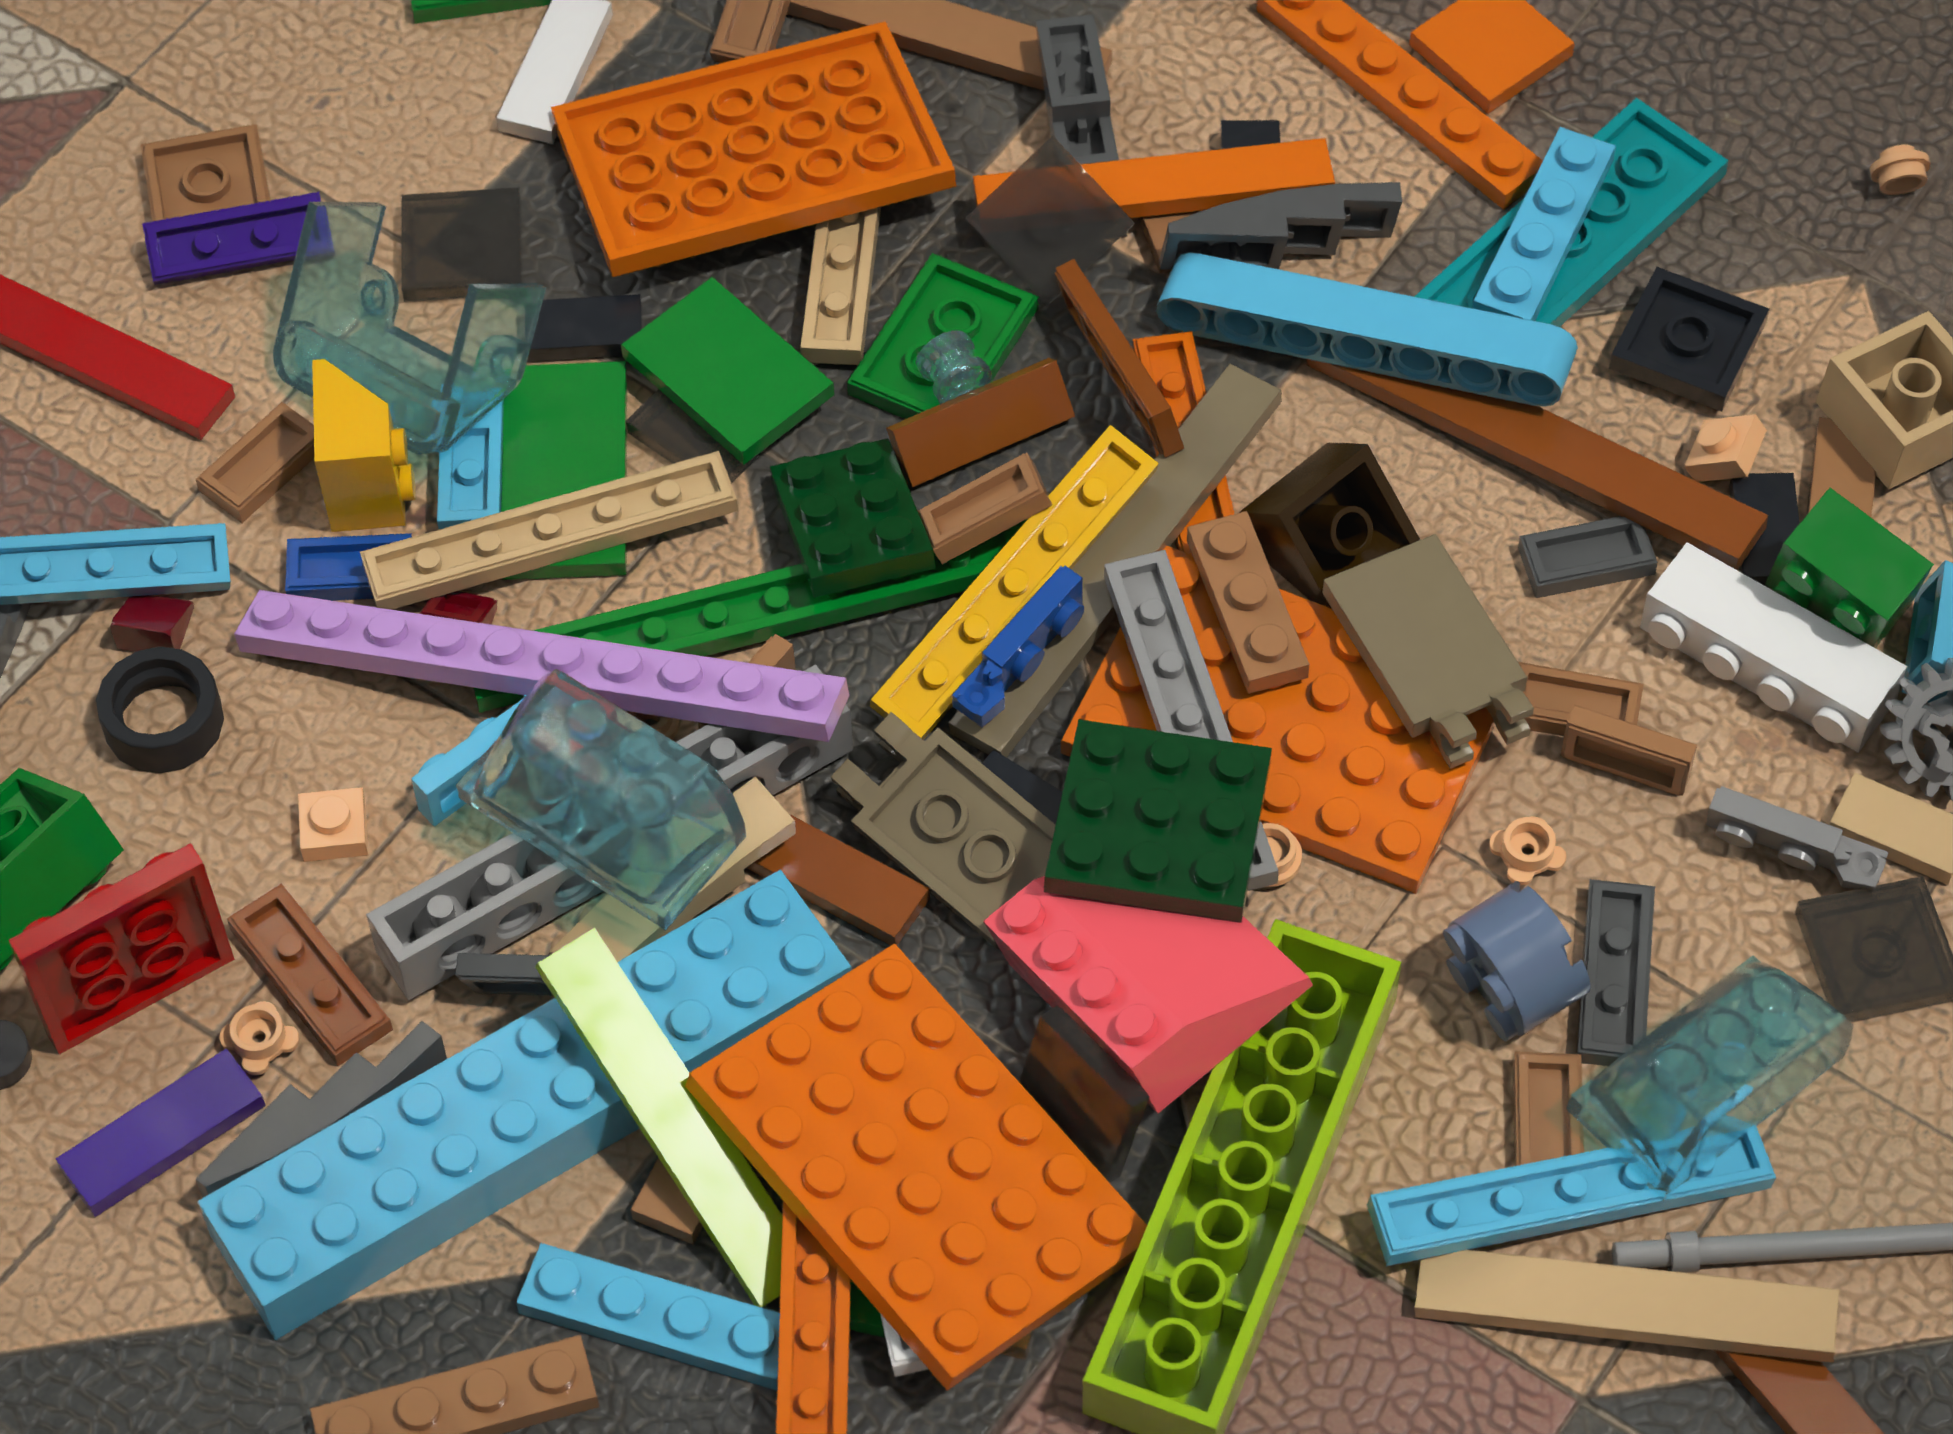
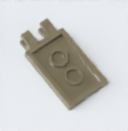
M1436 534L1324 579V597L1410 736L1413 738L1429 731L1450 769L1473 759L1474 752L1468 742L1476 739L1477 731L1466 715L1487 708L1507 745L1530 735L1531 728L1524 718L1533 715L1534 707L1523 693L1526 688L1527 676Z
M890 712L874 729V732L881 739L879 742L880 747L899 761L900 764L880 785H877L847 758L830 777L832 782L838 786L836 789L837 794L853 807L860 810L851 820L857 832L914 880L930 888V893L997 949L998 945L983 921L1034 879L1045 876L1056 825L941 729L937 728L924 741L901 719Z

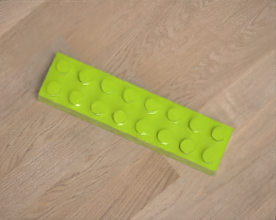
M1277 919L1274 920L1267 939L1310 978L1313 986L1212 1069L1084 1376L1082 1414L1136 1434H1224L1395 1004L1401 961Z

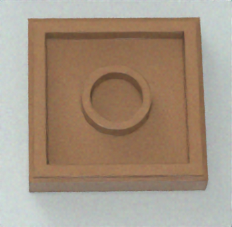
M257 124L140 144L152 221L271 200Z

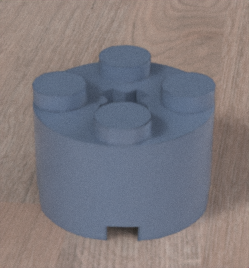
M1518 881L1513 882L1448 924V928L1443 930V936L1454 954L1446 960L1450 973L1464 992L1469 993L1477 988L1489 1004V1006L1484 1008L1486 1018L1493 1030L1503 1041L1507 1042L1516 1035L1522 1036L1590 992V979L1582 959L1572 966L1567 959L1564 946L1572 940L1566 929L1547 903L1529 886L1520 890V882Z

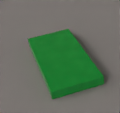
M626 361L504 366L501 512L627 477ZM627 543L502 578V580L627 575Z

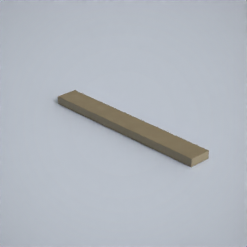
M1232 364L1227 366L1178 429L1184 449L1166 458L1163 454H1158L1155 461L1159 465L1153 476L1071 569L1083 578V606L1085 609L1078 624L1065 637L1057 634L1043 649L1045 652L1043 660L1030 678L1024 682L1016 679L1004 692L1005 709L985 726L980 727L976 722L958 710L949 721L950 733L988 755L995 750L1006 758L1117 616L1104 579V564L1161 551L1166 545L1171 546L1281 404V389Z

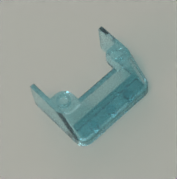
M309 202L273 348V361L276 372L286 384L313 398L312 360L325 359L389 404L394 429H405L407 449L415 454H435L447 451L520 384L546 287L538 283L469 284L452 354L449 355L394 326L399 305L397 284L388 271L372 263L386 206L379 202Z

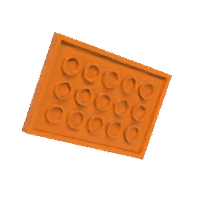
M886 21L551 107L556 132L612 277L956 187L955 168Z
M1166 545L1163 550L1167 553L1233 742L1272 748L1270 770L1260 819L1261 823H1275L1284 826L1297 838L1301 849L1416 894L1495 727V722L1487 708L1485 707L1466 715L1477 731L1476 739L1468 742L1474 752L1473 759L1450 769L1429 731L1413 738L1410 736L1334 611L1329 607L1279 589L1310 664L1308 678L1247 694L1193 555ZM1121 627L1061 740V753L1071 756L1078 719L1157 731Z
M895 943L691 1071L687 1078L685 1087L947 1391L1134 1259L1147 1224Z

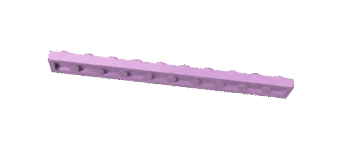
M264 590L258 591L234 633L240 652L824 742L830 741L850 696L846 677Z

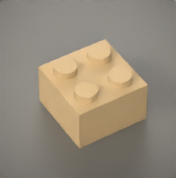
M1930 311L1831 357L1816 399V404L1828 418L1832 419L1876 471L1877 477L1888 490L1953 458V338Z

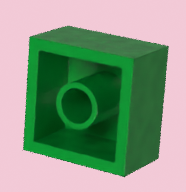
M1829 487L1783 543L1765 585L1783 597L1876 648L1911 606L1934 564Z

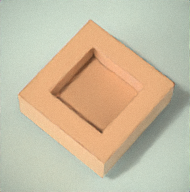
M1756 414L1704 420L1684 467L1697 482L1748 477L1767 429Z
M363 787L298 794L300 850L304 862L368 855L366 799Z

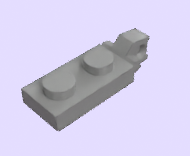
M1723 786L1720 789H1716L1709 807L1706 825L1716 828L1715 834L1730 844L1743 848H1752L1755 842L1779 851L1777 857L1793 867L1812 871L1816 865L1830 869L1831 873L1836 875L1841 887L1874 893L1879 883L1888 852L1843 836L1842 829Z

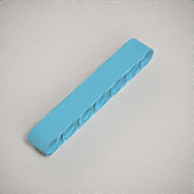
M1186 253L1176 259L1156 308L1159 319L1166 326L1178 332L1192 331L1194 336L1543 407L1554 405L1560 400L1578 349L1576 340L1569 332L1552 324L1199 253Z

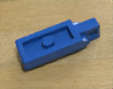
M1066 565L1064 567L1060 566L982 652V662L952 694V705L956 710H959L969 719L976 722L977 725L983 727L1005 709L1004 692L1016 679L1024 682L1030 678L1043 660L1045 653L1043 649L1057 634L1061 637L1067 636L1080 621L1085 609L1083 606V578Z

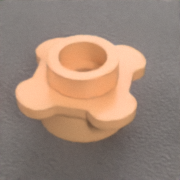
M1531 816L1516 819L1508 825L1505 831H1496L1490 838V851L1502 858L1508 867L1507 877L1512 883L1518 881L1520 885L1530 884L1533 876L1546 870L1559 871L1565 865L1566 852L1562 847L1556 845L1553 829L1542 818ZM1522 848H1531L1534 852L1526 855L1522 852Z
M266 1001L257 1002L239 1010L232 1018L231 1023L222 1028L219 1035L222 1047L224 1049L227 1048V1050H234L242 1059L244 1071L251 1075L265 1073L269 1069L272 1060L283 1052L289 1053L294 1051L298 1047L300 1040L297 1029L293 1026H285L276 1007ZM259 1034L266 1036L262 1042H255L253 1040Z

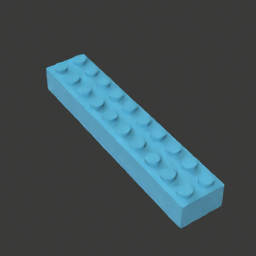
M781 869L617 962L689 1073L852 970L849 962ZM553 998L198 1200V1204L211 1238L270 1333L277 1340L633 1133L639 1127L559 1003Z

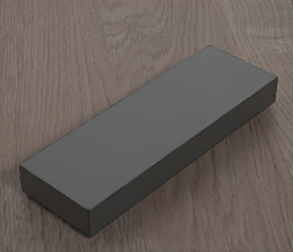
M1589 880L1583 963L1589 975L1591 989L1588 994L1580 998L1576 1054H1581L1583 1064L1643 1069L1646 1048L1655 886Z

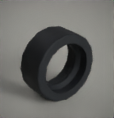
M159 646L134 652L117 662L102 679L96 698L99 722L107 744L120 761L139 771L165 773L188 767L203 758L217 742L224 721L221 699L214 676L201 659L182 649ZM162 686L182 687L191 691L196 696L198 705L195 712L185 723L171 731L158 734L138 733L128 728L124 723V710L135 697L149 689Z

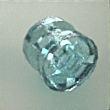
M952 330L940 334L930 340L917 355V369L924 379L933 381L932 390L940 404L990 383L992 379L989 366L985 360L974 356L975 346L968 334L963 331Z

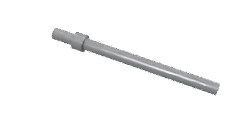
M1953 1223L1698 1237L1696 1231L1667 1232L1663 1240L1613 1242L1612 1259L1613 1265L1635 1268L1667 1267L1668 1271L1689 1273L1699 1272L1700 1265L1947 1251L1953 1250Z

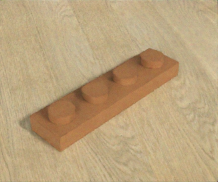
M578 1335L310 1408L316 1434H504L599 1408V1402L582 1337Z

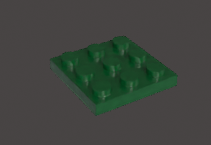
M1078 719L1044 877V892L1242 922L1270 770L1272 748Z

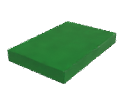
M932 253L848 380V395L907 419L991 383L1038 311V296Z
M713 277L621 344L623 358L743 465L835 395L834 383Z

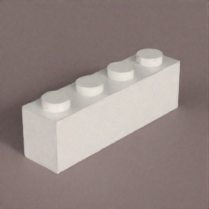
M1688 542L1646 596L1640 628L1648 632L1656 642L1670 649H1678L1704 664L1706 669L1716 677L1732 680L1753 692L1770 708L1777 711H1786L1814 727L1819 735L1828 741L1842 743L1859 753L1888 713L1889 709L1885 706L1887 699L1897 700L1901 688L1899 681L1905 675L1906 665Z

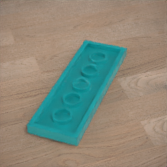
M1636 97L1592 137L1616 146L1614 160L1535 321L1561 327L1726 175L1729 160ZM1523 200L1414 297L1473 308V301Z

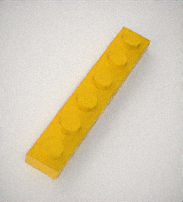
M1110 425L1049 494L1052 506L1028 518L871 698L870 707L883 718H886L892 712L924 740L953 707L952 694L982 662V652L1060 566L1064 567L1066 565L1072 569L1153 476L1159 463Z

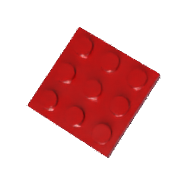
M191 843L175 852L157 855L143 869L115 884H106L95 888L86 895L83 901L53 917L47 916L35 920L21 934L8 940L46 1034L59 1055L235 960L204 863Z

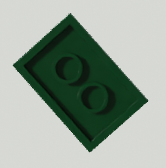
M888 438L874 442H861L848 448L815 456H802L789 462L769 466L773 489L814 598L936 568L932 545Z

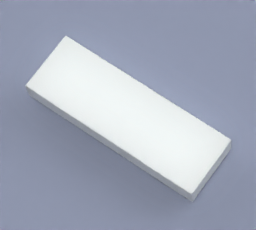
M552 0L496 118L498 131L550 144L554 143L558 134L551 107L573 102L613 16L611 2L604 0Z

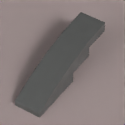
M1094 14L1036 20L1042 77L1056 167L1119 160L1110 116L1111 100ZM1118 219L1066 225L1068 242L1127 236L1128 220Z
M1400 182L1339 183L1281 190L1224 203L1168 223L1159 259L1160 269L1172 270L1176 259L1186 253H1199L1279 269L1283 254L1335 255L1340 236L1391 238L1402 204Z
M421 1021L376 1067L356 1052L310 1099L293 1085L289 1084L196 1178L202 1198L446 1060L447 1056L442 1035Z

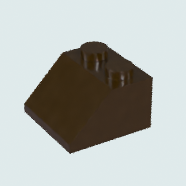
M1326 443L1239 512H1248L1268 564L1309 600L1329 608L1331 606L1323 595L1324 579L1420 540L1368 444Z

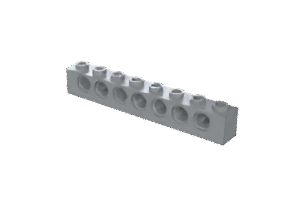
M816 664L805 670L806 672L823 674ZM845 705L829 742L707 724L367 913L366 916L376 953L408 1001L455 975L458 953L492 954L622 881L647 858L702 814L754 777L774 795L852 751L853 741L849 707Z

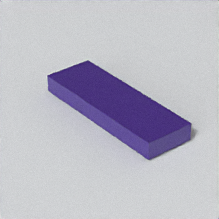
M320 192L142 223L152 279L155 285L331 254Z
M226 1048L55 1159L59 1169L94 1217H96L266 1105L262 1094Z

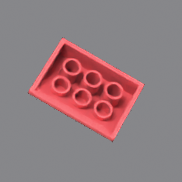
M1045 876L1034 879L983 921L1009 965L1157 1113H1160L1313 986L1310 978L1244 916L1242 922L1046 893L1044 892Z

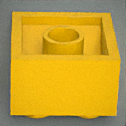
M312 360L314 462L331 531L339 532L406 526L405 501L415 500L416 492L412 463L408 464L405 429H394L388 403L327 360Z

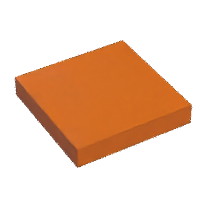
M1457 0L1411 31L1409 45L1489 114L1572 57L1575 42L1526 0Z

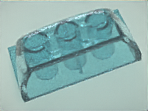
M558 669L541 677L514 710L499 738L456 784L459 799L665 931L746 838L745 822L734 795L711 764Z
M1752 955L1574 1092L1569 1099L1566 1110L1605 1147L1612 1149L1619 1156L1618 1159L1624 1165H1628L1663 1201L1682 1184L1699 1173L1714 1158H1718L1742 1139L1753 1126L1757 1127L1844 1058L1851 1042L1853 1024L1818 994L1780 969L1768 963H1762Z

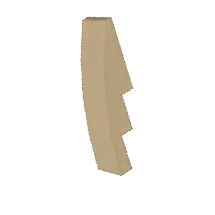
M754 777L702 814L647 858L599 901L550 950V955L595 927L615 960L618 962L691 921L700 912L745 882L744 869L796 834L795 820L763 784Z

